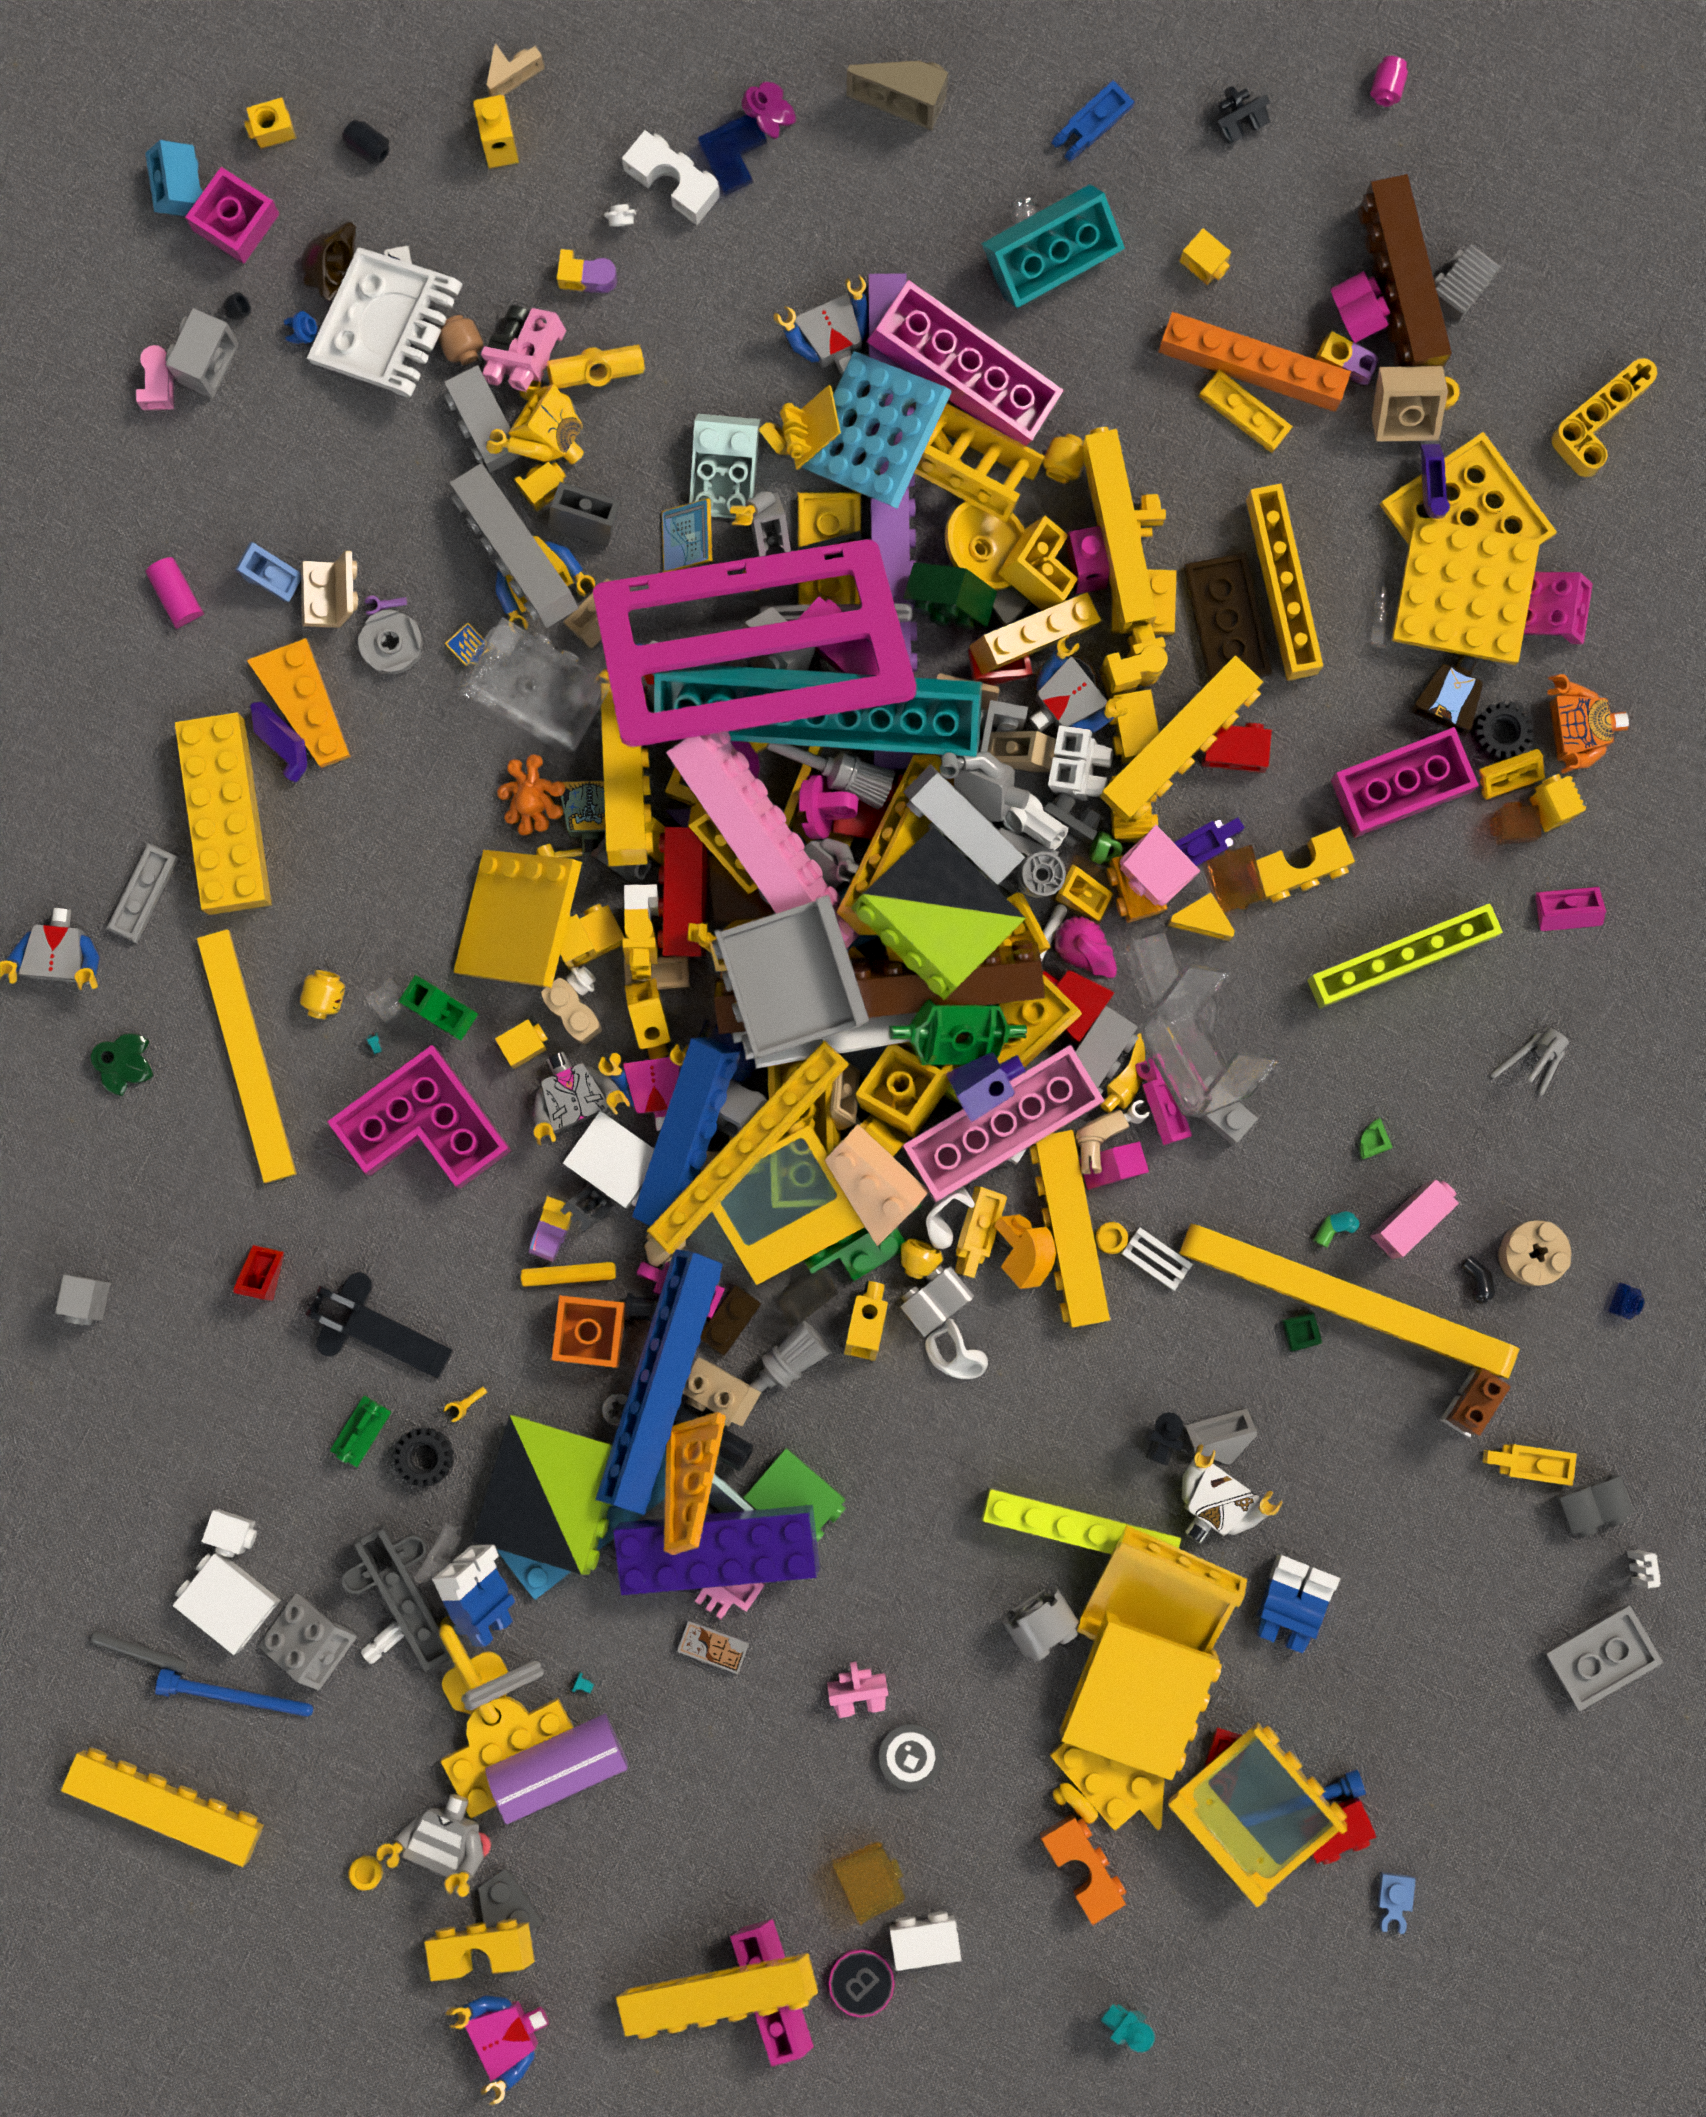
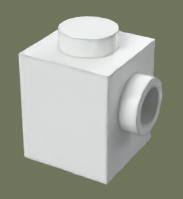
M221 1509L213 1510L202 1542L215 1546L216 1553L233 1558L235 1553H245L246 1548L251 1549L257 1535V1531L253 1530L255 1521Z

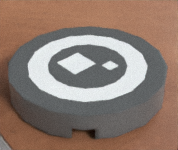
M905 1723L889 1730L882 1739L878 1752L879 1765L885 1778L896 1787L906 1790L921 1789L932 1783L940 1773L943 1763L942 1746L936 1734L926 1726L916 1723Z

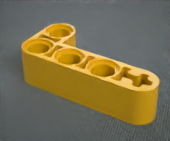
M1641 358L1631 363L1563 420L1553 433L1551 440L1554 449L1579 476L1591 477L1595 475L1606 462L1608 457L1607 450L1594 434L1640 397L1657 377V367L1651 360ZM1639 374L1642 375L1643 378H1640L1632 386L1630 381L1633 379V377L1638 376ZM1614 391L1619 393L1622 397V401L1618 402L1613 400L1610 396V392ZM1586 411L1595 412L1599 421L1590 420L1587 417ZM1563 431L1572 432L1575 436V441L1567 440L1563 436ZM1583 454L1592 455L1596 460V464H1588Z

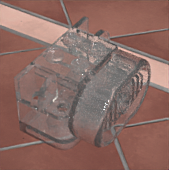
M501 617L497 626L490 629L482 644L476 648L455 688L473 699L480 708L516 729L531 734L560 751H576L611 688L610 682L578 663L579 658L573 653L564 649L559 652L551 647L552 641L539 633H535L533 636Z

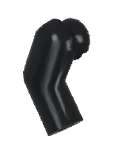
M1470 1255L1460 1268L1475 1279L1476 1289L1473 1290L1472 1298L1479 1304H1485L1495 1294L1493 1276L1487 1268Z

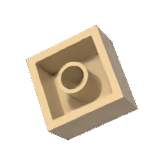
M1443 366L1379 367L1372 411L1376 441L1439 440L1448 393Z

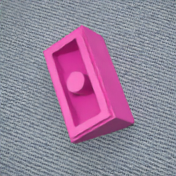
M1599 887L1536 892L1538 921L1541 931L1601 926L1604 923L1606 909Z

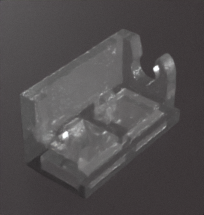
M1165 932L1133 941L1124 947L1144 1008L1173 999L1175 996L1185 993Z

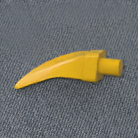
M1141 1033L1137 1035L1139 1038L1135 1042L1128 1066L1107 1085L1108 1097L1101 1104L1102 1109L1107 1113H1110L1117 1105L1125 1110L1140 1088L1143 1078L1138 1075L1136 1064L1145 1061V1045Z

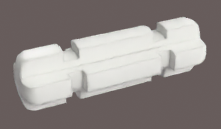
M393 1621L374 1638V1643L370 1642L362 1649L361 1654L367 1662L374 1664L381 1657L382 1652L386 1653L405 1636L398 1622Z

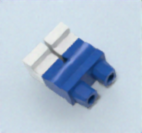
M495 1545L469 1546L453 1560V1563L446 1566L432 1579L451 1620L455 1624L453 1628L456 1635L467 1634L473 1647L487 1646L493 1640L489 1626H491L492 1630H502L513 1622L508 1608L515 1603L512 1594H508L507 1584L499 1575L494 1560L498 1557Z
M1277 1554L1261 1605L1256 1614L1260 1618L1256 1636L1275 1642L1280 1626L1291 1630L1285 1647L1303 1654L1310 1639H1316L1334 1590L1336 1591L1341 1578Z

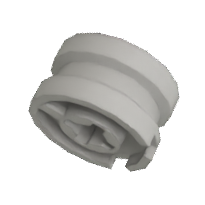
M1044 851L1024 858L1016 874L1018 886L1025 894L1034 898L1055 894L1063 886L1066 877L1065 867L1060 858L1051 852ZM1037 870L1046 871L1047 874L1044 875L1043 881L1036 877Z

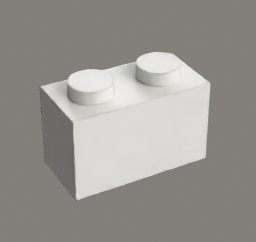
M946 1911L928 1914V1919L915 1921V1917L909 1916L898 1918L895 1920L896 1924L890 1925L896 1971L961 1961L954 1915L948 1916Z

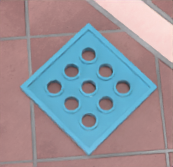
M854 351L833 395L841 433L812 459L807 461L802 468L897 509L952 391L945 386ZM867 385H871L868 395L862 397L864 388ZM893 393L892 402L885 406L886 398ZM916 402L915 411L907 416L908 408ZM857 413L856 422L849 426L850 418ZM880 423L878 432L871 436L873 426ZM902 432L901 441L894 445L895 436ZM843 443L842 452L835 456L837 446ZM863 452H866V458L864 462L858 465L857 461L859 456ZM889 461L887 471L880 475L881 466Z

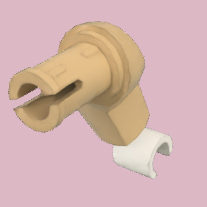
M1138 1100L1134 1102L1125 1114L1121 1110H1117L1086 1123L1077 1131L1075 1142L1078 1146H1081V1173L1091 1174V1161L1094 1174L1102 1172L1100 1145L1108 1138L1128 1129V1122L1131 1121L1138 1124L1144 1121L1150 1112L1145 1115H1139L1135 1111V1108L1140 1107L1144 1101Z

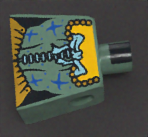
M604 781L563 782L565 792L561 799L568 834L573 838L582 837V854L591 855L593 850L598 847L601 837H604L606 831Z

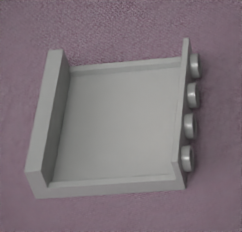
M829 895L816 898L814 902L725 931H715L717 940L712 941V945L717 959L723 958L727 971L722 972L723 980L727 991L734 990L737 1002L732 1004L733 1011L738 1023L744 1021L747 1034L742 1035V1039L747 1053H754L756 1059L870 1023Z

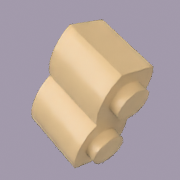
M558 978L553 982L552 988L546 987L541 991L547 1007L555 1016L562 1019L564 1027L577 1042L586 1045L602 1032L600 1022L589 1007L581 1003L579 995L566 980Z

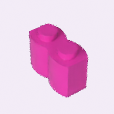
M1365 271L1330 289L1342 320L1354 343L1389 326L1386 316L1391 314L1383 296L1377 298L1382 292L1374 276L1368 279Z

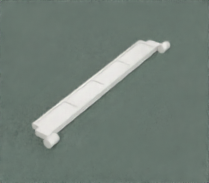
M917 1013L869 1018L870 1023L759 1059L755 1058L754 1053L748 1054L742 1035L747 1034V1031L732 1033L734 1043L742 1042L746 1059L754 1058L756 1068L806 1060L824 1040L839 1054L908 1042V1039L891 1040L888 1034L890 1025L908 1026Z

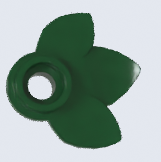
M123 1034L114 1042H101L93 1048L91 1063L97 1071L101 1072L102 1084L109 1092L123 1096L127 1089V1082L138 1083L153 1077L149 1063L141 1056L149 1044L148 1039L137 1034ZM105 1051L111 1052L114 1057L113 1061L109 1064L101 1060V1054Z

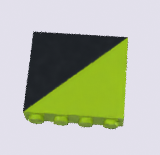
M934 827L877 879L851 907L858 918L867 924L886 946L892 948L904 960L905 965L915 971L927 983L930 990L938 994L943 1000L1026 919Z
M510 1415L472 1541L483 1545H495L496 1549L580 1575L590 1574V1571L595 1570L600 1557V1551H597L600 1538H604L608 1531L609 1519H606L609 1507H613V1505L595 1500L612 1445L530 1421L528 1418Z

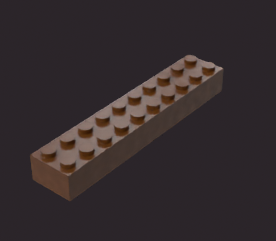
M1030 940L1014 941L1011 946H998L945 1000L931 991L927 983L915 971L909 969L904 962L889 960L888 955L884 956L883 960L870 961L869 958H856L850 961L869 1018L917 1013L927 999H931L934 1005H990L1045 998L1038 943H1031ZM723 976L722 978H717L714 1001L719 1034L745 1032L744 1021L738 1023L733 1011L732 1004L737 1002L734 990L727 991Z

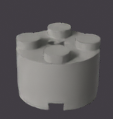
M1051 1587L1053 1593L1046 1595L1044 1590L1030 1596L1012 1609L1015 1616L1011 1620L1007 1616L1002 1620L1003 1625L1023 1657H1031L1033 1662L1046 1657L1050 1653L1049 1648L1057 1643L1066 1644L1078 1635L1075 1630L1078 1620L1057 1587Z

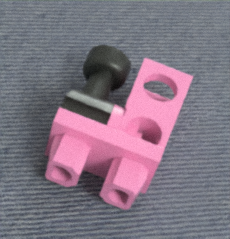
M511 305L505 316L509 323L502 335L496 334L491 336L488 346H484L481 355L486 362L482 374L488 384L497 386L501 384L505 375H510L508 382L511 387L526 392L532 380L541 382L544 375L543 370L546 368L547 361H549L550 353L556 341H562L566 329L555 312L531 308L529 312L523 307Z

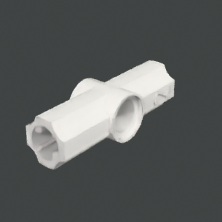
M1032 794L1029 795V801L1025 809L1011 807L1002 820L1009 831L1015 834H1020L1024 831L1039 843L1052 850H1056L1062 844L1068 832V827L1043 811L1041 802Z

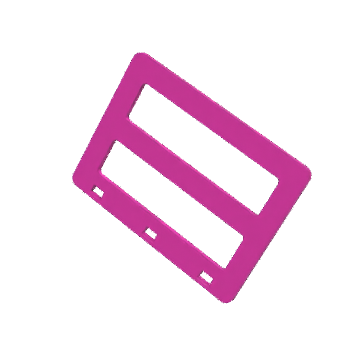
M859 540L607 581L597 584L593 589V598L620 738L626 746L636 747L905 702L913 699L916 695V682L878 544L872 540ZM843 553V557L825 560L824 557ZM746 569V573L730 576L727 574L729 571ZM843 575L854 577L862 606L859 610L641 646L634 644L628 613L635 609ZM648 585L649 588L630 592L629 589L631 587ZM864 638L871 641L879 674L873 677L651 713L647 710L641 677L646 674Z

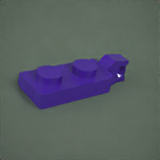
M1239 817L1225 825L1219 819L1215 822H1209L1175 841L1174 844L1198 867L1234 845L1231 838L1242 832L1245 827Z

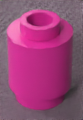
M1386 56L1378 64L1370 95L1381 106L1389 107L1401 100L1408 75L1407 63L1402 58Z

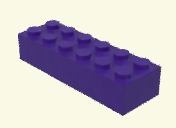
M813 1505L706 1514L699 1547L674 1555L664 1551L665 1518L620 1522L614 1529L621 1595L817 1578L820 1571Z

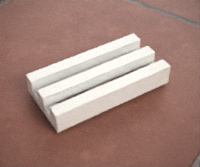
M1142 1228L1136 1231L1121 1253L1173 1291L1176 1290L1185 1274L1193 1265ZM1140 1237L1183 1266L1180 1271L1138 1242ZM1135 1247L1176 1277L1171 1281L1131 1253V1250Z
M1642 1550L1627 1551L1628 1558L1635 1559L1634 1564H1629L1630 1571L1637 1572L1636 1577H1631L1632 1584L1646 1588L1660 1587L1657 1555ZM1643 1561H1650V1566H1644Z

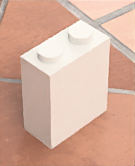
M600 1111L563 1164L628 1210L631 1204L634 1207L636 1206L654 1148Z
M218 1553L213 1554V1556L207 1554L196 1567L199 1573L192 1582L186 1580L175 1593L178 1600L173 1606L230 1653L235 1655L243 1649L281 1600L227 1556Z

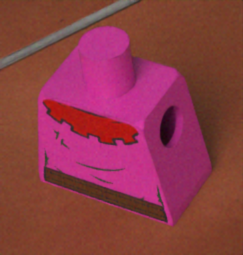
M1095 526L1068 532L1069 536L1064 544L1070 571L1078 578L1074 585L1076 595L1106 589L1110 569L1101 527ZM1097 574L1096 577L1086 578L1089 575Z

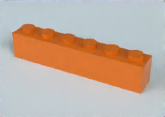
M1175 312L1171 313L1158 353L1215 372L1220 370L1227 376L1336 412L1342 400L1351 371Z

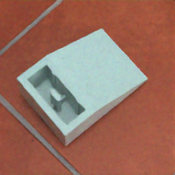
M697 414L694 421L689 503L708 498L711 501V517L735 519L736 514L730 513L731 506H745L747 500L753 498L760 419Z

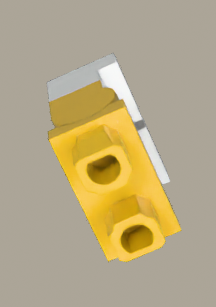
M657 884L624 885L626 938H623V951L626 965H630L632 979L634 980L651 979V964H658V952L651 922V916H659Z

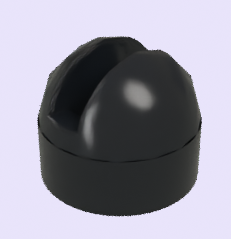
M236 292L224 300L223 308L227 310L225 315L230 319L239 320L250 315L251 307L249 301L242 293Z

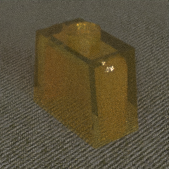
M873 1842L847 1855L833 1859V1867L859 1925L904 1902L905 1892L899 1881L900 1878L904 1877L896 1858L890 1860L883 1843Z

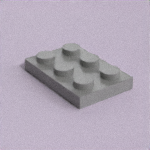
M1628 1604L1544 1652L1545 1657L1575 1709L1579 1712L1663 1663L1632 1607Z

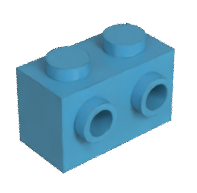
M159 140L145 153L154 212L186 216L203 193L199 183V164L195 158L194 145Z

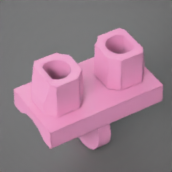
M854 1661L850 1662L851 1672L839 1674L840 1681L827 1683L830 1706L834 1705L839 1718L855 1714L853 1702L866 1700L868 1712L873 1713L885 1710V1697L888 1696L885 1673L872 1675L871 1668L858 1670L857 1662Z

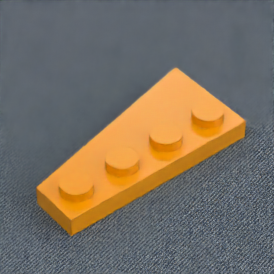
M306 638L247 660L296 733L304 739L305 746L321 768L351 757Z
M719 1412L672 1426L671 1436L666 1445L664 1551L674 1555L699 1547L726 1416Z

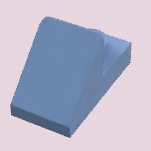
M253 542L249 543L235 568L248 583L259 585L286 602L290 601L301 581V572Z

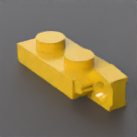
M980 1186L974 1187L971 1198L975 1205L973 1208L968 1207L956 1249V1256L958 1258L955 1273L975 1278L978 1264H983L985 1257H990L997 1233L994 1225L1002 1216L1007 1200L1006 1195Z
M1502 1444V1452L1484 1450L1482 1463L1500 1465L1499 1473L1507 1474L1506 1476L1573 1486L1577 1454L1516 1444Z

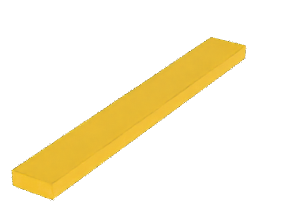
M227 929L199 937L197 941L264 1183H269L297 1175L230 931Z
M824 1040L651 1225L647 1232L667 1253L672 1255L845 1070L849 1063Z

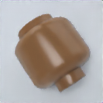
M457 315L448 318L444 325H440L441 333L438 337V342L448 361L468 365L478 359L477 354L483 348V340L473 320Z

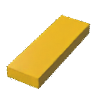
M1220 370L1216 372L1199 394L1202 400L1271 453L1275 451L1293 427Z

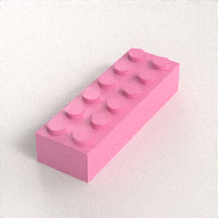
M1071 1045L1009 1081L1015 1091L1014 1096L975 1121L971 1122L965 1110L962 1109L902 1146L935 1203L1104 1102L1103 1097Z

